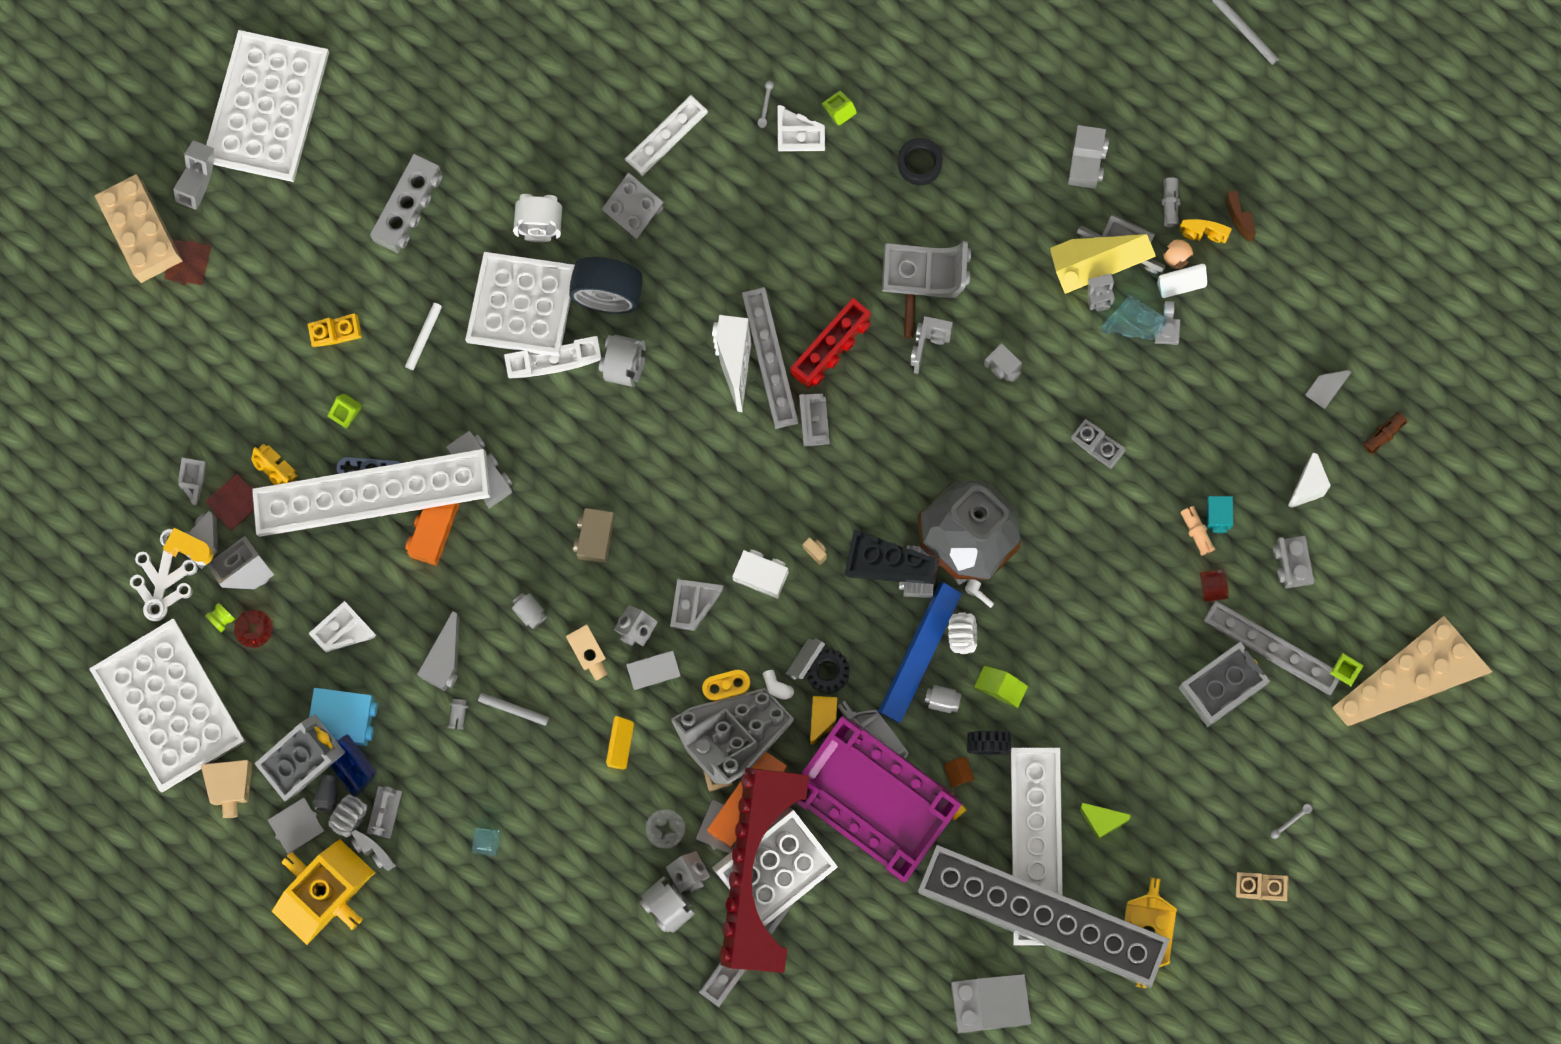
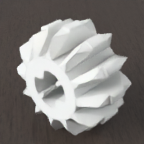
M966 612L952 614L948 626L951 650L954 653L960 654L974 652L978 640L976 618L972 614H966Z

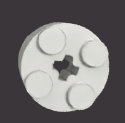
M531 194L520 195V199L515 204L514 234L519 237L520 233L525 236L524 240L531 242H549L551 237L555 235L556 239L559 238L561 235L562 206L557 202V197L553 195H545L544 197H534Z

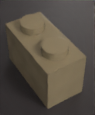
M585 508L584 515H579L578 529H581L580 537L575 538L573 552H577L578 559L607 564L615 520L613 512Z

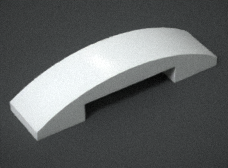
M598 336L574 340L572 344L562 345L560 356L533 353L527 350L504 355L508 378H523L557 373L597 362L602 358Z

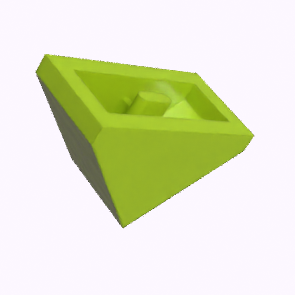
M984 666L974 688L1018 709L1028 686L1008 672Z
M1082 803L1080 806V812L1098 840L1124 825L1130 819V814Z

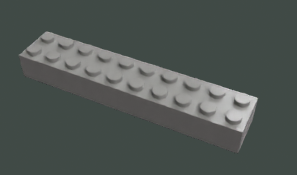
M936 845L918 893L1149 988L1153 985L1170 939L939 845Z

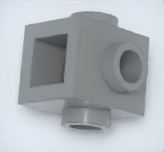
M628 605L623 615L619 618L614 630L622 635L620 640L626 644L633 646L636 643L644 646L658 621L644 611Z
M697 851L680 856L666 867L679 893L687 890L693 893L704 886L702 882L710 877Z

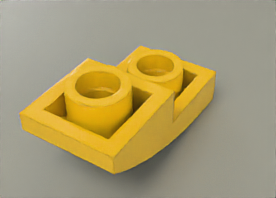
M1199 219L1183 220L1179 228L1182 235L1189 240L1196 239L1200 241L1205 233L1210 240L1217 243H1226L1232 228Z
M355 313L336 319L326 318L308 324L312 347L332 345L362 338L359 318Z

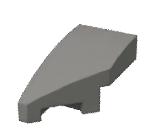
M1344 370L1319 375L1305 396L1325 409L1352 371Z
M182 458L178 485L190 498V502L193 505H198L207 461Z

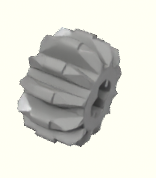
M351 794L347 795L333 811L329 827L337 834L346 838L351 836V832L356 830L363 821L368 806L358 797H354Z

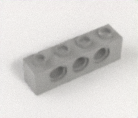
M413 154L370 234L373 242L396 253H399L401 248L406 247L412 227L415 228L420 221L421 216L419 214L423 207L426 208L428 206L433 188H437L442 180V172L439 165ZM417 181L425 182L421 188L413 187ZM406 201L414 202L412 207L408 209L403 208V204ZM396 221H401V222H403V224H402V226H401L400 228H398V229H393V228H392V224H393L394 222H396Z

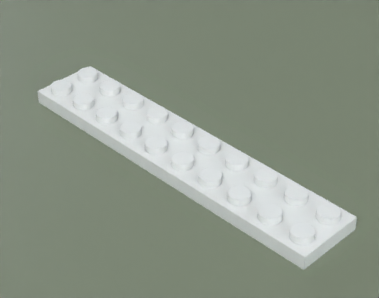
M484 449L252 489L256 535L259 537L491 497L486 451Z

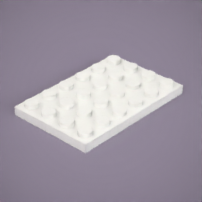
M238 30L206 144L214 148L213 165L294 182L329 56V50Z
M174 619L89 668L160 792L166 791L202 769L201 765L214 762L246 742Z

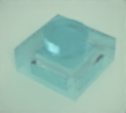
M475 828L472 853L497 856L500 831Z

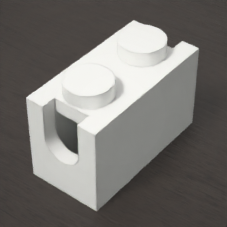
M752 549L750 552L743 550L733 574V581L778 599L789 573L788 568L785 567L786 563L774 558L772 561L763 558L764 555Z

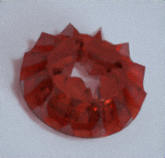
M250 609L245 613H241L240 617L235 621L233 631L237 640L243 646L257 648L267 643L270 639L273 625L271 619L264 612ZM248 621L254 625L258 623L259 626L256 629L259 636L252 632L247 633L249 630Z

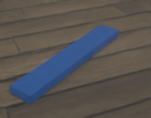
M939 582L878 710L879 713L896 723H901L962 595L961 592L944 582Z

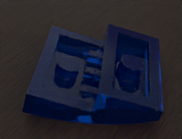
M346 734L338 742L345 753L330 766L352 796L357 797L372 781L376 771L350 736Z

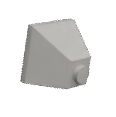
M246 536L242 537L207 564L222 588L256 589L266 584L274 575Z

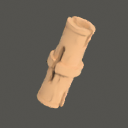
M1191 506L1189 510L1187 508L1180 513L1190 530L1188 534L1194 538L1201 556L1214 551L1215 547H1213L1206 532L1207 527L1205 524H1202L1195 506Z

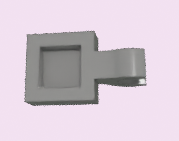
M1165 301L1163 305V318H1156L1154 343L1179 344L1180 320L1173 319L1174 302Z

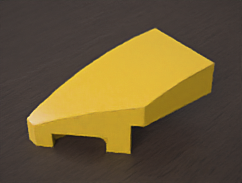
M813 696L810 745L816 744L820 737L825 733L829 734L833 730V725L836 723L837 697Z

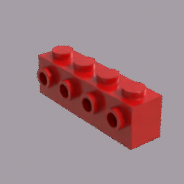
M852 298L790 367L791 375L808 390L813 385L815 387L818 386L825 377L823 373L828 368L833 369L840 360L839 355L844 350L849 351L856 342L854 340L859 333L864 334L871 326V312Z

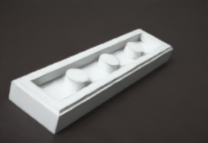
M690 95L625 158V161L639 175L643 176L708 113L707 109Z

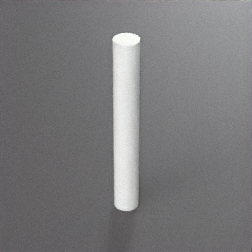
M433 303L407 360L406 368L414 370L441 311V305Z

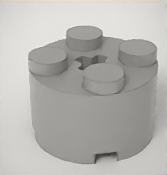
M608 335L605 343L607 351L605 358L602 357L600 360L599 371L603 372L605 381L635 387L634 382L639 381L645 363V357H641V350L646 351L645 342L620 335Z
M663 876L641 895L643 899L639 903L648 913L655 914L658 918L655 922L664 932L671 931L674 933L695 915L696 911L688 909L692 905L686 897L679 893L674 884L672 886L666 884L669 879Z

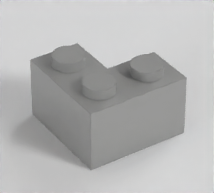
M1078 125L1068 185L1096 189L1097 182H1102L1104 168L1100 167L1101 159H1106L1109 138L1105 137L1106 129Z

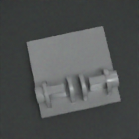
M628 172L602 210L637 239L653 216L661 213L664 208L662 206L664 202Z

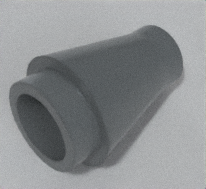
M330 775L322 776V781L313 800L316 811L332 813L334 808L337 807L336 777Z

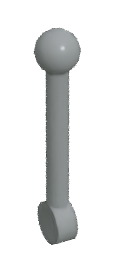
M772 81L765 83L764 105L761 118L758 120L760 128L767 126V108L770 92L774 87Z
M1305 804L1302 810L1277 830L1273 829L1270 832L1271 838L1277 839L1280 833L1304 814L1311 813L1312 806Z

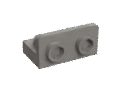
M1306 537L1278 538L1276 545H1273V553L1275 559H1279L1280 568L1277 569L1279 582L1284 584V589L1314 584Z

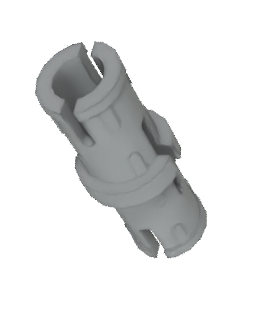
M1166 178L1163 179L1164 199H1162L1164 226L1176 227L1179 226L1178 206H1180L1178 179Z

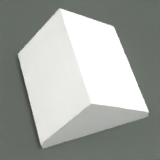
M1313 453L1306 463L1288 504L1289 507L1293 508L1323 497L1331 485L1318 454Z

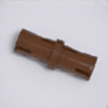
M1396 412L1385 424H1380L1376 428L1377 431L1362 443L1365 450L1373 455L1387 441L1390 442L1394 438L1393 435L1408 423L1407 419L1400 412Z

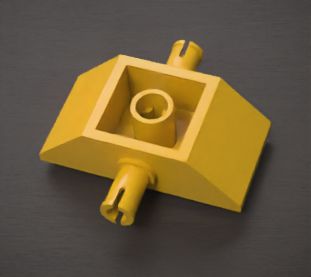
M341 839L321 852L308 866L293 852L289 853L287 857L294 864L286 858L283 859L282 864L297 878L283 892L272 912L306 945L335 916H338L351 930L357 927L351 918L358 924L361 923L363 918L347 904L376 872ZM320 886L326 887V893L318 896L320 893L318 888Z

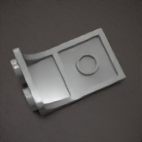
M962 241L959 245L950 248H929L886 243L883 256L882 291L956 299L964 291L965 286L969 285L970 271H967V262H970L971 248H968V241Z

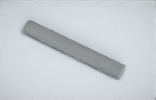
M482 692L479 696L478 702L545 726L548 724V716Z

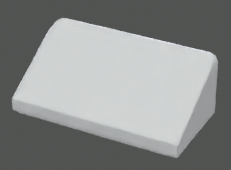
M1205 264L1160 275L1157 285L1161 297L1167 298L1206 287L1207 274Z

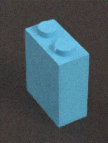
M314 688L309 717L315 714L338 743L367 746L368 740L372 741L374 727L371 726L372 717H376L378 703L375 702V698L372 695Z

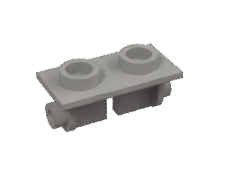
M378 786L367 834L391 839L402 791L394 790V788L387 786Z

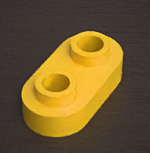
M733 670L711 676L703 683V694L708 700L717 701L746 693L750 688V678L742 670ZM740 679L743 681L741 687H735L734 681ZM714 685L719 687V692L715 694L710 691Z

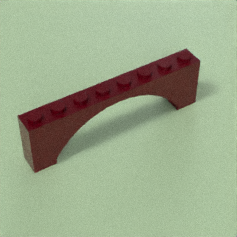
M745 767V773L741 780L743 787L742 798L738 804L740 812L739 822L735 828L737 836L736 846L732 852L733 869L729 876L730 893L726 900L727 917L723 925L724 940L723 947H721L719 953L721 966L731 969L785 972L787 948L780 946L772 938L759 917L753 898L752 869L759 844L771 824L791 805L800 799L806 800L809 775Z

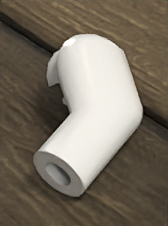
M768 670L763 673V678L770 695L782 700L789 699L794 695V689L791 686L777 681L774 670Z

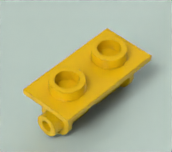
M262 444L258 449L256 447L253 449L251 460L254 466L269 476L270 481L274 485L288 483V481L294 482L298 477L296 470L285 460L279 465L276 464L281 459V456L271 446Z

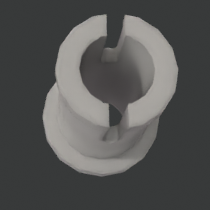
M452 699V703H449L451 713L448 728L454 729L456 719H458L457 729L464 730L465 711L469 707L466 705V700Z

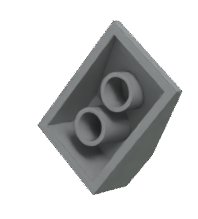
M1024 974L951 982L957 1034L1031 1024Z

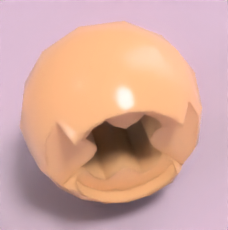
M1179 239L1171 242L1167 246L1169 249L1165 254L1163 253L1165 263L1173 269H1182L1189 263L1187 261L1189 257L1193 256L1190 244Z

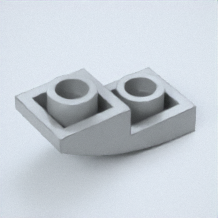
M1112 274L1088 279L1087 292L1090 310L1103 311L1110 308V305H1113L1115 297L1112 290L1114 284Z
M1086 419L1071 437L1081 448L1110 469L1114 467L1126 451L1125 447L1106 436L1103 430Z
M357 830L351 832L354 837L351 842L358 853L362 851L365 855H369L375 852L372 855L375 863L379 868L384 867L387 871L396 866L380 845Z

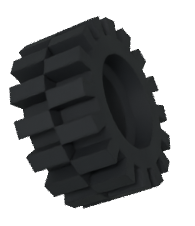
M822 648L806 673L807 680L812 685V688L817 689L820 693L827 692V694H831L834 691L836 693L848 682L850 674L849 662H847V658L840 651H835L833 648ZM831 662L835 664L837 675L833 679L825 680L820 677L818 669L822 663Z
M1006 731L968 732L967 753L980 755L1010 754L1011 733Z

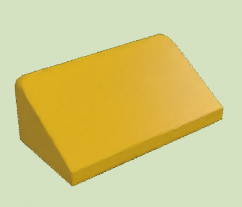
M615 716L613 720L606 764L611 768L626 769L634 723L619 716Z

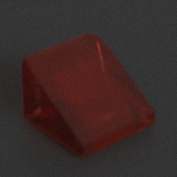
M1224 569L1200 572L1205 602L1228 598V584Z

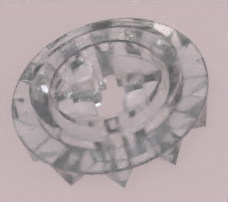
M663 809L656 811L649 817L646 823V835L649 841L658 848L669 849L679 844L684 836V822L680 815L672 810ZM668 819H670L669 828L675 831V833H666L663 839H661L662 831L655 826H664Z

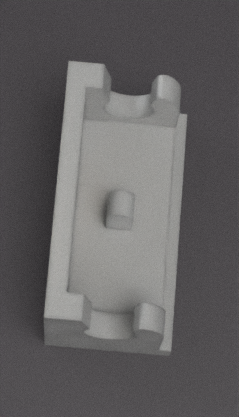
M823 394L799 395L804 446L830 444L826 397H823Z
M673 650L626 664L634 690L680 677Z

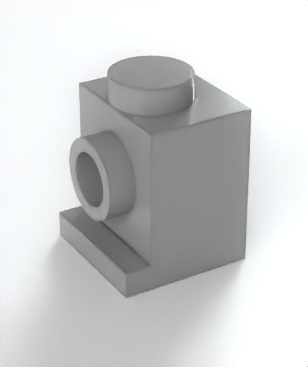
M1002 343L985 359L984 366L987 369L990 366L993 367L991 370L999 379L1004 378L1007 382H1013L1022 373L1020 371L1022 362Z

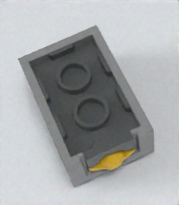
M1241 642L1179 686V690L1207 727L1270 682L1265 674L1262 675L1263 671L1258 666L1257 661L1252 658L1248 651H1244L1245 647Z
M314 714L298 724L254 764L285 802L302 791L340 758L345 751Z

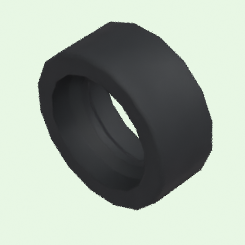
M916 138L908 141L899 152V173L910 184L921 186L936 180L941 172L943 161L941 150L929 139ZM913 150H927L933 156L934 165L928 173L915 174L908 169L906 164L907 156Z

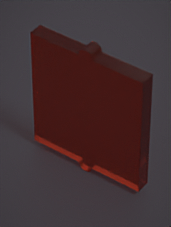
M173 240L182 262L166 269L164 279L178 281L183 285L190 283L203 286L211 246L197 244L193 240L190 242Z
M238 474L205 501L216 513V518L221 519L231 531L254 512L253 488L247 486Z

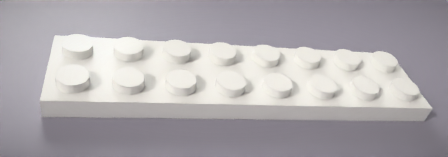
M1011 748L1012 875L1063 896L1060 748ZM1013 932V945H1044Z

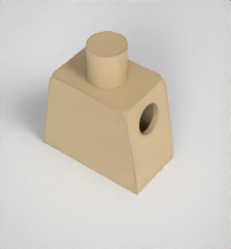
M588 625L566 636L584 671L589 669L595 681L608 675L602 663L606 658ZM587 650H592L595 658L591 661H588L584 654Z
M248 760L201 765L210 803L222 805L223 818L238 817L237 803H245L249 800L252 763Z

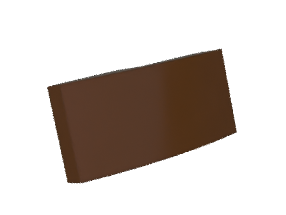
M1237 190L1230 191L1225 198L1229 214L1243 237L1247 241H1253L1256 232L1251 211L1242 213Z

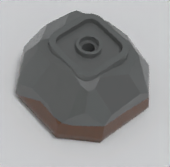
M959 480L949 483L918 514L921 549L929 556L939 560V565L954 579L989 580L1021 548L1018 511L1006 497L986 481ZM974 514H979L981 519L976 518Z

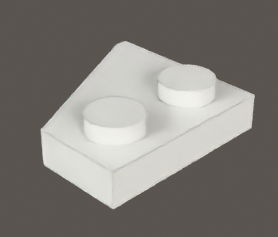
M778 105V151H825V125L816 121H810L807 117L799 113L790 112L784 106Z
M345 601L309 633L325 652L376 637V634Z

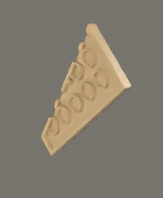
M1443 616L1334 705L1332 709L1347 726H1351L1478 677L1492 673V671L1446 617Z

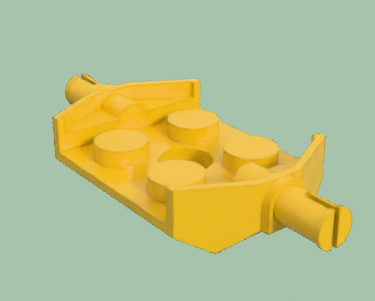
M1150 878L1147 895L1127 902L1124 921L1141 928L1149 926L1156 934L1170 939L1160 967L1170 964L1177 909L1160 897L1159 886L1161 879H1156L1154 888L1155 878ZM1137 983L1136 987H1141V984Z

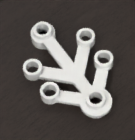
M167 529L162 532L160 542L163 546L173 529ZM164 550L159 573L152 565L149 554L139 552L136 555V563L144 569L155 586L154 595L152 596L145 587L146 580L141 575H134L130 579L131 587L138 591L145 602L143 612L147 619L154 622L161 621L167 615L169 606L181 598L187 599L192 595L193 590L191 586L187 583H181L176 591L164 598L165 589L184 576L194 575L197 572L198 566L192 560L184 561L180 568L169 574L173 556ZM141 556H147L145 563H140L139 559ZM188 564H193L194 568L192 571H186ZM136 579L142 580L140 586L134 585ZM188 587V593L182 595L181 589ZM155 606L160 607V611L157 614L152 613V609Z

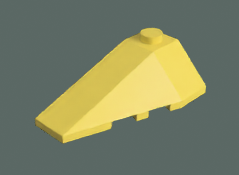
M1147 234L1071 239L1050 248L1056 273L1065 294L1088 285V279L1115 274L1156 257Z

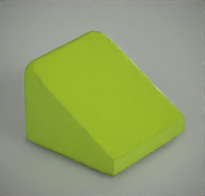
M841 91L822 103V106L837 125L843 124L857 113L852 101Z
M341 394L336 397L327 416L347 429L363 405L348 395Z
M1342 653L1330 674L1352 686L1364 665Z

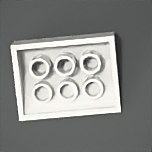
M719 315V321L714 322L712 333L716 355L719 356L720 364L737 411L742 412L751 351L748 318Z
M790 807L781 813L771 824L759 844L752 869L753 898L764 926L838 867ZM732 852L712 867L729 890V876L733 869Z

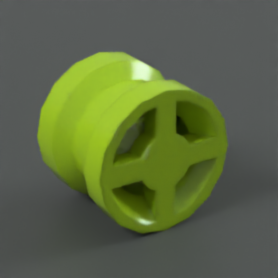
M219 602L215 605V609L212 612H208L205 615L221 633L225 630V626L228 623H232L235 620Z

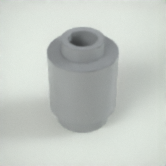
M521 593L512 601L514 603L512 610L526 626L529 625L532 629L547 618L544 614L545 610L530 593L527 595Z
M933 685V689H927L925 703H929V709L950 714L951 711L957 713L961 693H957L955 689Z

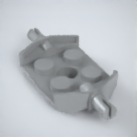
M843 701L842 705L840 703L837 706L845 717L858 723L907 759L908 751L877 710L856 713L852 711L846 701Z

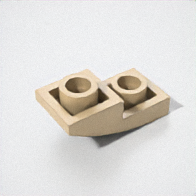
M1237 872L1236 897L1288 901L1289 876Z

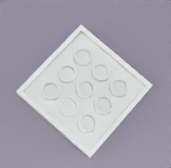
M484 252L465 339L466 342L560 356L571 297L569 296L570 280L575 265Z

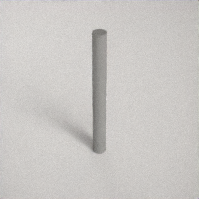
M1212 0L1272 65L1279 60L1225 0Z

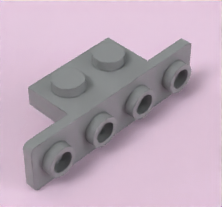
M1113 214L1102 235L1083 226H1080L1076 232L1081 235V239L1147 234L1150 242H1152L1155 236L1154 233ZM1152 258L1141 262L1145 265L1144 268L1155 274L1158 271L1163 273L1166 268L1165 264Z

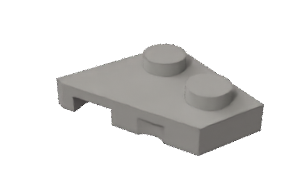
M677 579L670 627L695 631L722 593L724 586Z

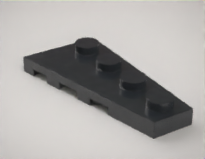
M854 529L844 575L848 578L935 584L940 561L934 557L903 548L895 543H889Z

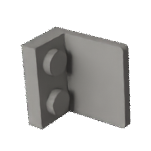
M924 316L923 323H918L915 343L919 344L918 346H913L910 364L914 366V373L919 374L926 339H930V342L943 345L944 342L950 343L953 322Z

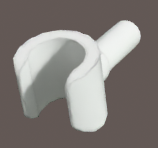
M968 580L965 591L981 599L991 608L994 603L982 592L978 591L981 583L977 580Z

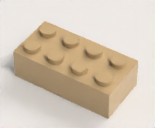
M137 174L94 195L133 275L141 283L183 262L144 182Z

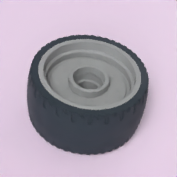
M604 257L581 258L576 261L571 275L569 296L577 304L591 310L613 314L630 313L637 308L642 290L643 275L636 267L622 261Z

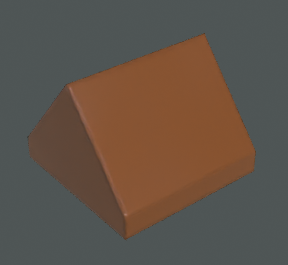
M967 757L954 759L943 765L951 788L975 780Z

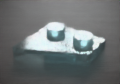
M1129 295L1103 324L1101 330L1105 334L1115 332L1122 333L1126 337L1138 336L1141 339L1153 340L1168 322L1164 316L1132 295Z

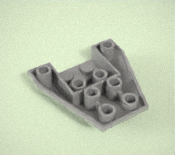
M766 688L694 706L672 718V723L687 753L712 781L718 784H729L743 776L745 767L752 768L794 721V718L768 693Z

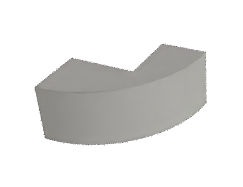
M193 140L184 154L186 169L174 187L175 202L197 210L211 177L214 163V148Z

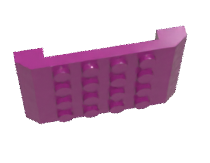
M844 715L801 773L809 775L806 800L800 799L796 802L805 810L809 809L886 866L885 869L904 883L910 878L963 804L945 787L858 723Z

